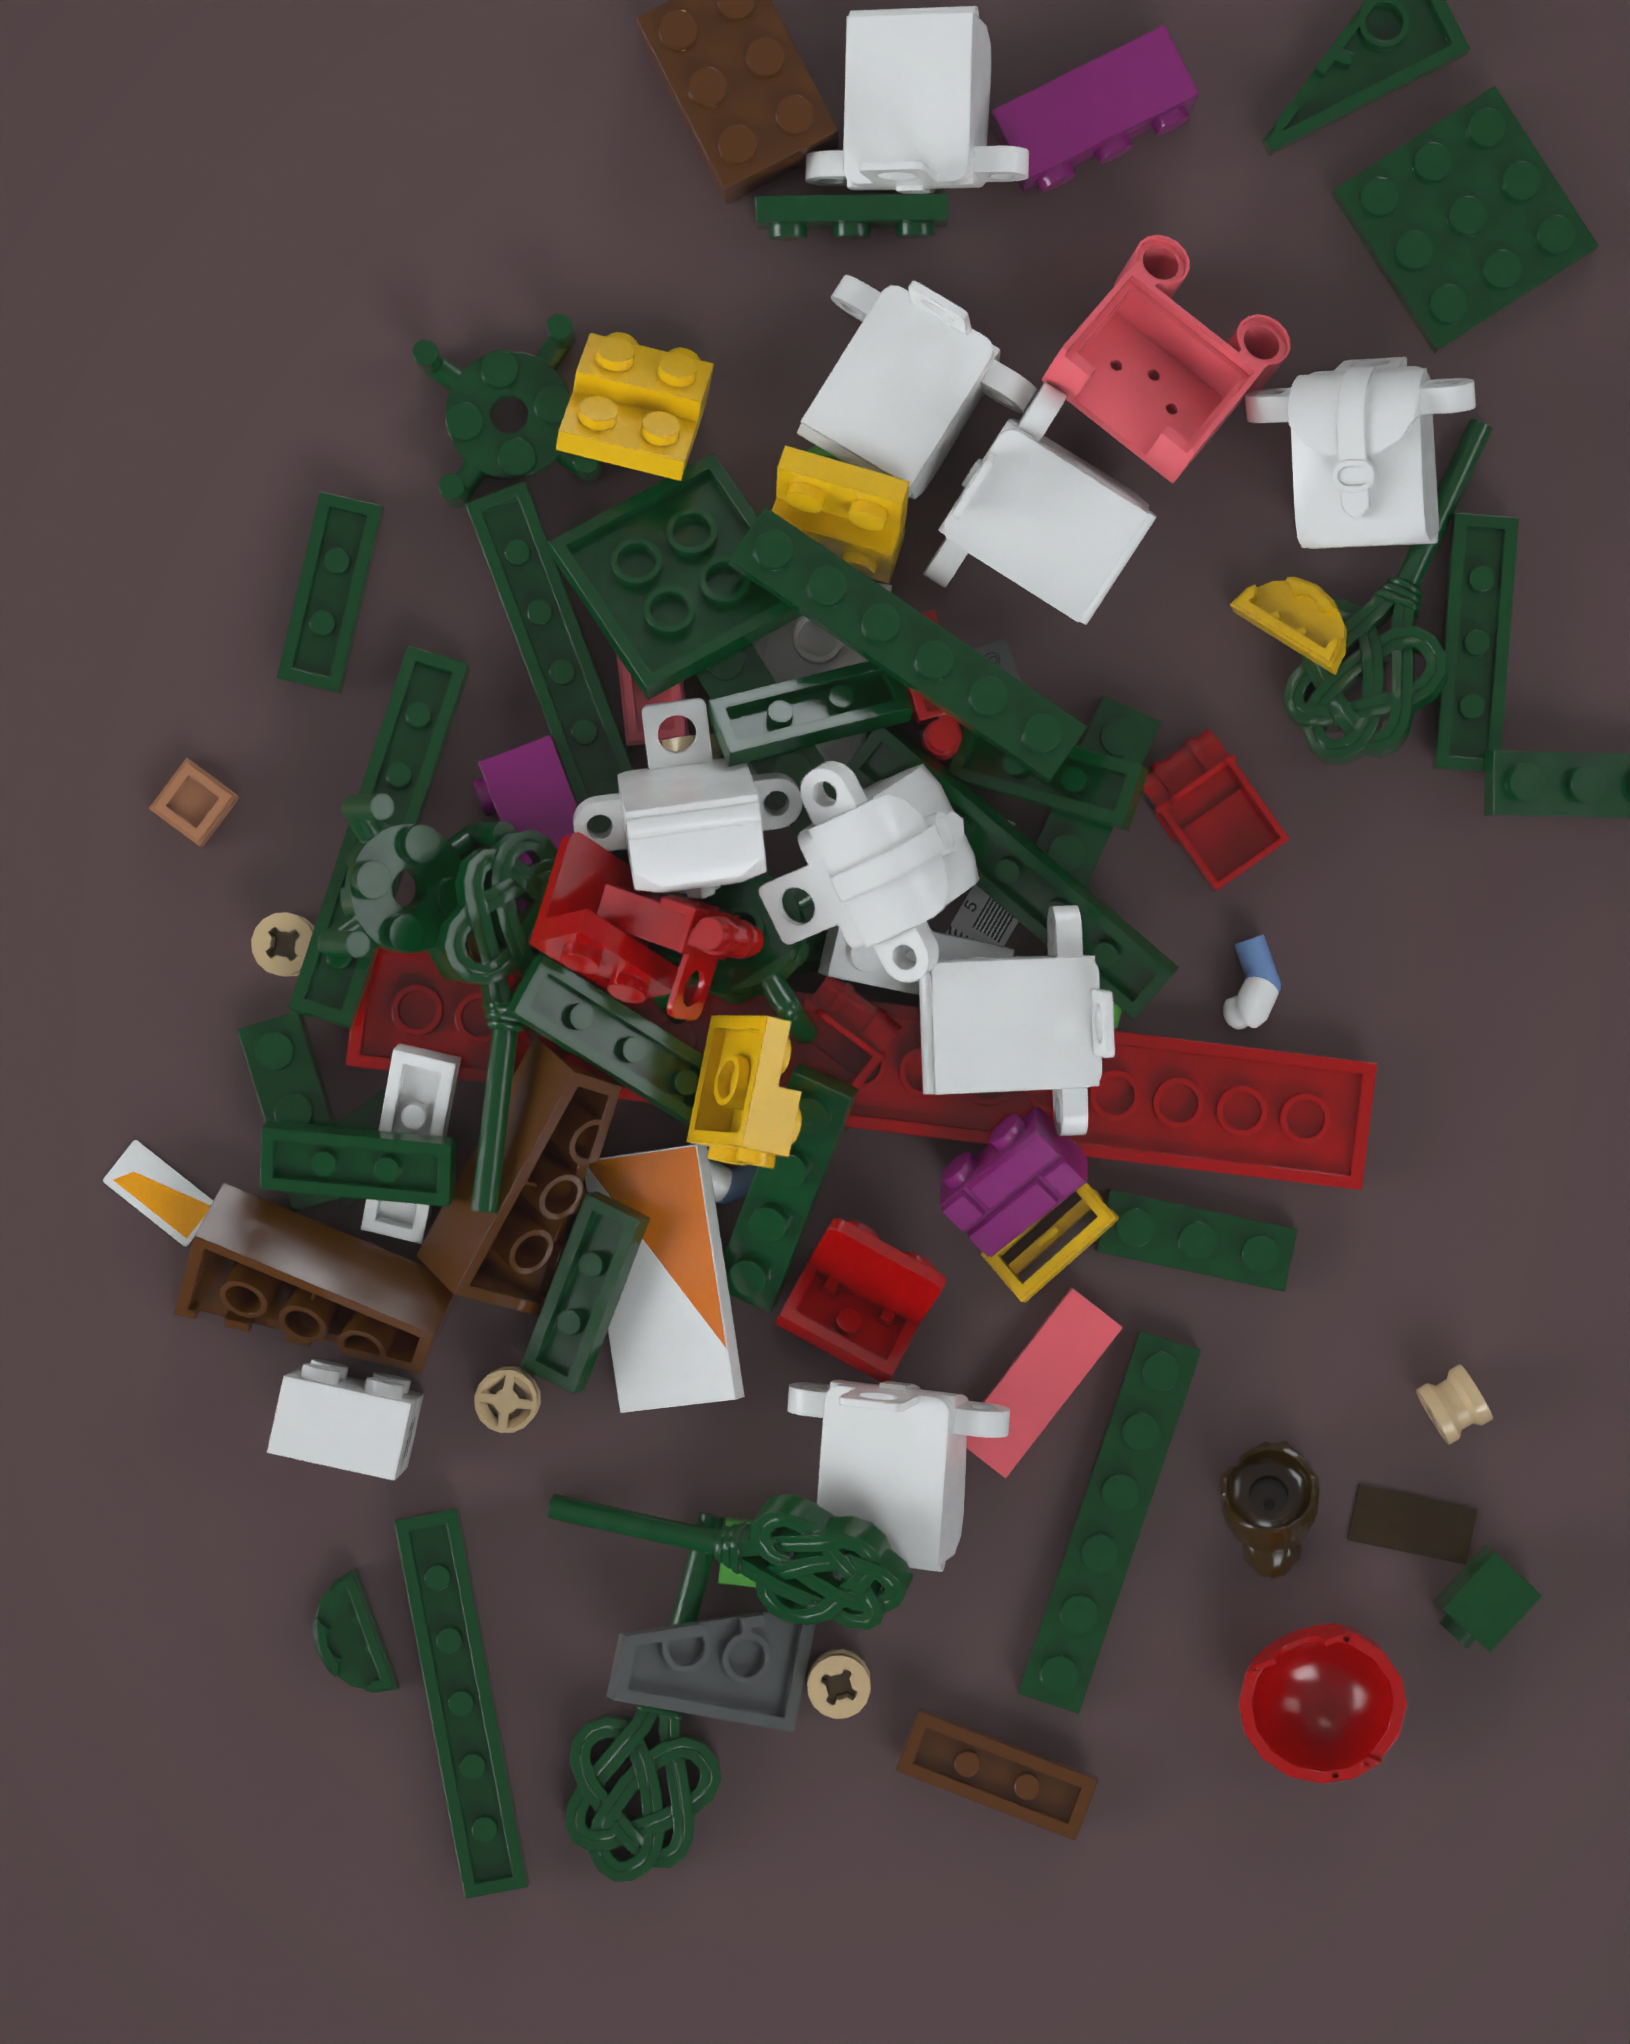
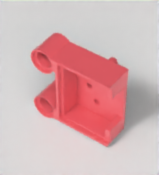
M1152 235L1140 241L1118 275L1113 289L1063 345L1041 380L1043 382L1046 381L1066 394L1068 402L1174 484L1243 400L1245 394L1265 388L1287 358L1291 349V343L1287 330L1277 320L1260 314L1245 318L1240 322L1227 342L1222 340L1172 300V297L1190 270V260L1186 250L1177 241L1168 236Z

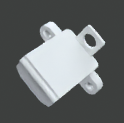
M978 6L850 11L846 23L843 150L807 153L805 181L807 183L820 186H847V188L853 191L896 190L902 194H930L935 192L936 189L983 187L986 182H1011L1028 178V149L1016 146H987L991 85V43L987 26L979 18Z
M844 275L833 292L831 300L845 312L860 320L862 324L802 418L797 434L845 463L910 481L908 498L911 497L915 500L925 491L937 473L979 400L984 395L1015 412L1024 413L1037 393V388L1023 376L1000 363V349L992 345L987 337L971 328L969 315L964 309L913 280L908 287L909 291L900 286H892L890 284L889 287L879 292L852 276Z
M1407 357L1357 359L1343 361L1334 371H1317L1309 375H1298L1291 388L1264 389L1245 394L1247 422H1289L1291 427L1295 523L1297 539L1302 548L1321 549L1438 543L1439 514L1433 414L1456 413L1476 408L1474 380L1465 378L1430 380L1427 368L1407 366Z
M1045 381L1021 419L1007 420L985 457L975 462L961 484L965 487L938 529L946 537L929 562L923 575L945 588L969 553L1073 620L1087 625L1157 516L1149 510V504L1134 491L1044 436V433L1067 397L1066 394Z
M692 698L645 705L641 713L649 768L630 770L618 774L619 793L593 796L581 802L573 816L574 832L582 833L607 851L627 849L634 889L659 893L678 891L679 893L687 894L689 898L703 899L715 894V890L720 888L721 885L740 883L765 873L766 859L762 831L787 827L800 815L802 799L795 781L789 776L777 772L751 775L747 762L728 767L725 758L713 759L707 708L703 699ZM681 715L687 717L696 728L695 739L685 750H668L662 746L658 739L659 726L670 716ZM773 791H781L787 795L786 804L778 810H771L764 806L765 797ZM595 815H605L612 823L606 832L598 834L588 829V821Z
M834 761L823 763L804 777L800 787L802 802L813 822L798 835L799 846L808 865L765 883L759 888V895L781 940L785 944H793L838 925L845 941L852 949L858 950L865 946L866 948L873 946L884 969L891 977L907 983L917 981L934 968L939 958V947L927 920L933 918L948 903L979 881L975 855L964 834L963 818L953 811L941 784L923 764L879 780L862 789L857 777L849 767ZM824 782L830 783L835 788L836 800L827 796L823 788ZM800 888L811 896L815 912L809 922H796L786 914L782 905V898L787 889ZM903 945H907L914 950L917 957L916 962L909 960L905 956Z
M1077 905L1049 907L1047 915L1048 956L938 960L934 968L919 979L923 1094L938 1095L1052 1089L1053 1116L1057 1135L1072 1136L1086 1134L1088 1128V1087L1099 1086V1080L1102 1076V1057H1114V1019L1112 992L1099 988V969L1095 963V956L1083 955L1082 922Z
M833 1380L830 1384L811 1382L789 1384L787 1411L796 1415L823 1418L817 1505L836 1517L854 1516L872 1522L886 1535L890 1549L907 1562L909 1568L943 1572L946 1560L955 1554L961 1538L964 1515L967 1436L984 1438L1008 1436L1010 1408L998 1404L969 1401L962 1394L921 1390L915 1384L894 1381L881 1382L880 1385L846 1380Z

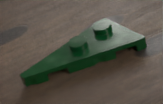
M1365 0L1263 139L1262 144L1268 156L1466 56L1470 51V47L1446 0Z

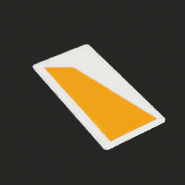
M134 1140L103 1179L107 1186L185 1247L194 1239V1235L213 1203L211 1198L138 1140Z

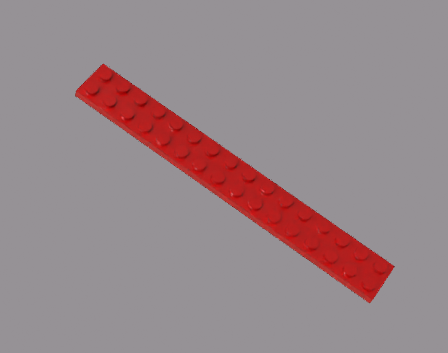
M379 948L353 1029H350L346 1066L389 1071L393 1049L399 1043L461 1057L457 1079L486 1083L492 1029L487 1026L488 1020L484 1016L485 1011L482 1008L483 997L481 987L446 980L439 972L427 950L417 953H396ZM512 972L507 976L510 990L516 981ZM698 985L685 987L684 999L687 1003L695 995ZM708 992L700 1016L696 1020H686L681 1024L671 1023L652 998H647L641 1003L623 1004L703 1055L711 1015L770 1016L779 1019L764 994L750 998L740 1004H730L721 997ZM794 992L801 1005L806 999L810 1000L814 995ZM869 1001L877 1008L883 1007L889 1012L887 1015L899 1023L902 1028L882 1053L884 1058L881 1062H879L861 1087H857L859 1091L845 1127L990 1144L989 1137L992 1131L1001 1121L1012 1114H1017L1022 1118L1035 1107H1040L1054 1121L1052 1089L938 1095L923 1094L920 1007ZM526 1025L523 1031L518 1032L513 1076L534 1037L547 1039ZM1114 1031V1057H1102V1076L1099 1080V1086L1088 1087L1087 1132L1085 1135L1069 1136L1087 1157L1362 1190L1377 1063ZM621 1085L622 1088L618 1099L650 1103Z

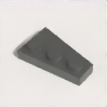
M768 1610L619 1633L606 1697L620 1702L794 1732L816 1624L788 1623L771 1614Z

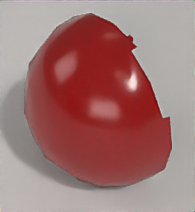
M1336 1623L1317 1624L1296 1630L1280 1637L1261 1650L1249 1663L1238 1703L1244 1734L1264 1761L1289 1777L1320 1784L1355 1779L1381 1764L1384 1755L1400 1736L1405 1710L1408 1708L1402 1677L1378 1642L1353 1627Z

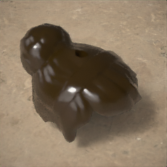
M1287 1441L1279 1443L1263 1442L1257 1447L1241 1454L1237 1466H1229L1221 1474L1219 1493L1226 1524L1238 1541L1243 1543L1244 1560L1262 1577L1275 1579L1285 1576L1300 1559L1302 1551L1301 1542L1314 1524L1318 1514L1320 1488L1318 1476L1312 1470L1311 1463L1305 1460L1301 1453L1294 1450ZM1270 1499L1274 1501L1273 1509L1269 1510L1264 1507L1265 1500Z

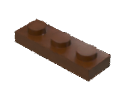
M922 1708L917 1710L896 1765L897 1772L1072 1840L1077 1838L1098 1784L1097 1776Z

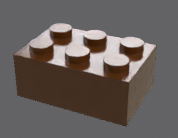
M669 0L636 17L639 38L725 205L805 165L807 153L831 151L838 148V129L771 0Z

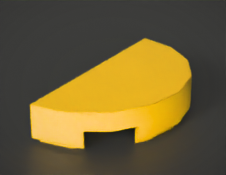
M1287 577L1285 581H1271L1260 587L1254 584L1247 587L1229 604L1233 612L1336 675L1346 654L1347 629L1335 601L1317 584L1298 577Z

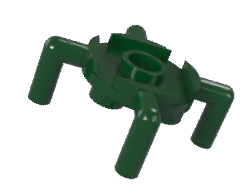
M557 313L548 319L546 328L549 336L536 356L519 351L494 350L475 360L465 369H462L441 355L432 341L420 340L414 345L412 355L420 370L450 391L446 404L445 425L454 447L464 460L456 474L443 476L438 484L440 494L451 507H463L485 476L497 480L521 479L542 473L555 463H558L583 481L593 482L600 477L602 472L600 461L556 450L559 428L571 398L567 386L556 370L576 341V333L572 322L565 314ZM507 399L518 400L528 409V419L525 426L514 433L501 432L492 422V414L495 407Z
M386 794L347 796L341 804V811L359 841L349 852L344 865L348 866L345 887H340V902L345 916L319 936L317 941L318 949L326 956L357 958L363 957L368 953L370 944L396 953H417L427 950L441 975L446 980L456 981L441 966L436 944L441 924L458 906L455 881L460 863L473 851L482 847H492L505 835L515 833V827L506 821L472 822L447 840L427 825L396 824L381 827L377 820L388 819L394 811L393 800ZM403 870L412 876L416 887L414 898L404 907L395 901L392 894L393 880Z
M764 874L766 877L755 876L740 883L721 885L720 888L715 890V894L706 898H692L719 907L722 911L740 916L739 920L755 923L764 938L763 947L755 956L743 959L727 957L726 960L718 959L708 992L721 997L730 1004H740L750 998L764 994L779 1019L791 1021L789 1033L794 1040L800 1044L812 1042L817 1036V1026L786 981L794 970L805 962L809 954L807 938L793 944H785L781 940L759 895V888L776 878ZM789 888L784 892L782 898L784 911L792 920L805 923L806 918L803 910L814 902L811 896L803 889ZM678 952L680 959L673 963L678 968L680 966L683 953ZM698 970L691 974L686 986L693 981L699 984ZM671 993L652 997V1000L671 1023L681 1024L686 1021V1019L673 1018L667 1014V1005Z

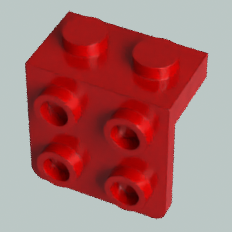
M576 832L565 835L557 852L529 944L623 1004L641 1003L647 998L670 994L679 968L649 949L650 941L625 933L597 915L606 884L634 889L630 865L582 833ZM651 892V893H654V894L663 896L662 893H659V892Z
M835 1218L831 1221L807 1261L774 1324L879 1382L890 1381L915 1331L941 1294L947 1280L944 1275L936 1271L935 1266L925 1257L913 1252L903 1253L879 1240L877 1233L863 1223Z

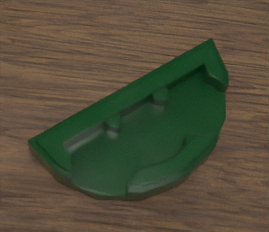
M356 1567L337 1578L319 1602L313 1623L316 1652L329 1673L335 1677L338 1676L350 1686L365 1689L366 1692L371 1693L398 1690L400 1684L360 1573Z

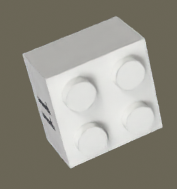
M311 1359L310 1364L304 1363L303 1367L300 1366L284 1375L267 1453L393 1481L408 1468L424 1393L409 1390L410 1379L374 1372L373 1378L367 1377L366 1380L347 1377L349 1366L322 1359Z

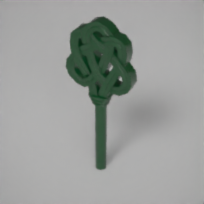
M1476 419L1469 420L1437 488L1439 514L1438 543L1411 545L1397 576L1389 578L1387 583L1382 584L1364 607L1343 599L1334 600L1347 629L1346 654L1336 675L1302 655L1303 662L1288 678L1283 701L1290 720L1303 730L1311 753L1325 765H1346L1364 756L1383 758L1399 751L1410 735L1414 712L1434 701L1448 681V659L1445 651L1433 634L1416 626V620L1420 616L1419 608L1422 596L1419 586L1493 429L1482 421ZM1393 615L1392 629L1379 636L1378 629ZM1360 645V649L1350 655ZM1415 653L1421 656L1426 663V669L1417 680H1415ZM1392 660V692L1386 693L1385 664ZM1363 680L1362 699L1348 702L1345 696ZM1315 688V691L1312 693V695H1311V697H1310V699H1309V701H1308V703H1307L1309 694H1310V693L1312 692V690ZM1388 720L1385 727L1382 729L1383 721ZM1341 731L1344 737L1330 739L1325 732Z
M534 829L507 834L494 844L491 849L473 851L460 863L455 881L458 906L441 924L436 944L441 966L456 981L481 987L483 997L482 1008L485 1011L484 1016L488 1020L487 1026L492 1029L471 1205L472 1211L497 1213L517 1038L518 1032L525 1029L523 1023L505 1013V1010L535 956H547L535 947L532 951L531 948L533 946L529 943L558 850L550 838ZM522 853H526L533 863L526 865L517 857ZM518 896H521L527 902L520 917L518 916L514 900ZM466 938H467V942H468V946H469L471 958L467 955V952H466V949H465V941H466ZM512 972L516 981L510 990L507 976Z
M553 1494L548 1505L549 1519L714 1555L719 1563H723L724 1566L731 1569L734 1573H741L756 1582L757 1598L771 1614L788 1623L812 1625L832 1619L847 1628L870 1630L881 1624L886 1612L901 1605L914 1577L907 1562L890 1549L886 1535L872 1522L854 1516L836 1517L811 1500L792 1494L771 1496L760 1507L752 1524L742 1522L740 1524L724 1526L721 1530L559 1494Z
M700 1511L696 1525L721 1530L724 1517ZM689 1550L670 1625L697 1621L714 1555ZM636 1705L637 1710L631 1719L628 1716L605 1713L587 1720L573 1737L569 1763L577 1785L567 1804L565 1828L573 1843L588 1850L598 1871L613 1882L634 1881L651 1871L653 1867L670 1868L684 1860L694 1838L695 1814L711 1803L717 1792L722 1778L719 1756L705 1739L687 1733L681 1734L680 1724L684 1714L682 1712ZM659 1715L660 1741L650 1747L646 1735ZM605 1738H614L596 1761L593 1762L591 1752L594 1744ZM629 1756L632 1763L609 1790L605 1783ZM686 1759L692 1760L700 1771L699 1781L692 1788ZM664 1765L671 1800L666 1804L663 1802L662 1784L658 1772ZM640 1789L643 1813L631 1817L624 1808L635 1792ZM590 1805L596 1812L592 1824L586 1818ZM673 1827L671 1840L664 1844L665 1831ZM624 1846L632 1854L627 1857H620L613 1849Z

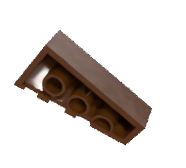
M535 1036L513 1076L497 1213L471 1210L478 1141L455 1183V1200L449 1207H442L416 1255L454 1295L538 1316L547 1297L554 1272L558 1268L566 1247L564 1241L572 1215L578 1214L584 1196L588 1193L583 1187L588 1165L599 1160L622 1088L615 1080L550 1040Z
M223 1183L194 1235L174 1315L196 1319L200 1311L225 1316V1327L250 1332L253 1324H259L284 1330L286 1341L310 1347L312 1342L320 1340L338 1343L343 1355L422 1373L447 1321L455 1295L426 1265L385 1250L375 1243L363 1241L322 1224L314 1218L305 1217L264 1200L254 1193L245 1192Z

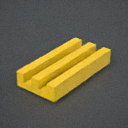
M1087 1182L1076 1190L1082 1200L1009 1265L1002 1259V1256L1055 1208L994 1256L987 1257L983 1252L981 1253V1256L1021 1302H1027L1118 1221L1119 1216L1105 1204L1101 1195L1095 1189H1092ZM1093 1210L1098 1217L1023 1283L1018 1275Z

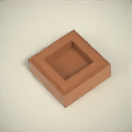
M186 757L148 809L199 847H204L240 796Z

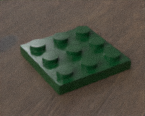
M1493 86L1335 188L1331 194L1434 354L1578 262L1599 246L1496 86Z
M714 453L686 467L681 481L666 478L548 541L550 555L647 700L802 616L796 610L728 565L729 557L758 516Z

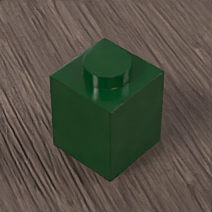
M1484 1545L1434 1599V1602L1447 1613L1439 1624L1468 1649L1477 1640L1491 1653L1542 1595L1498 1554Z

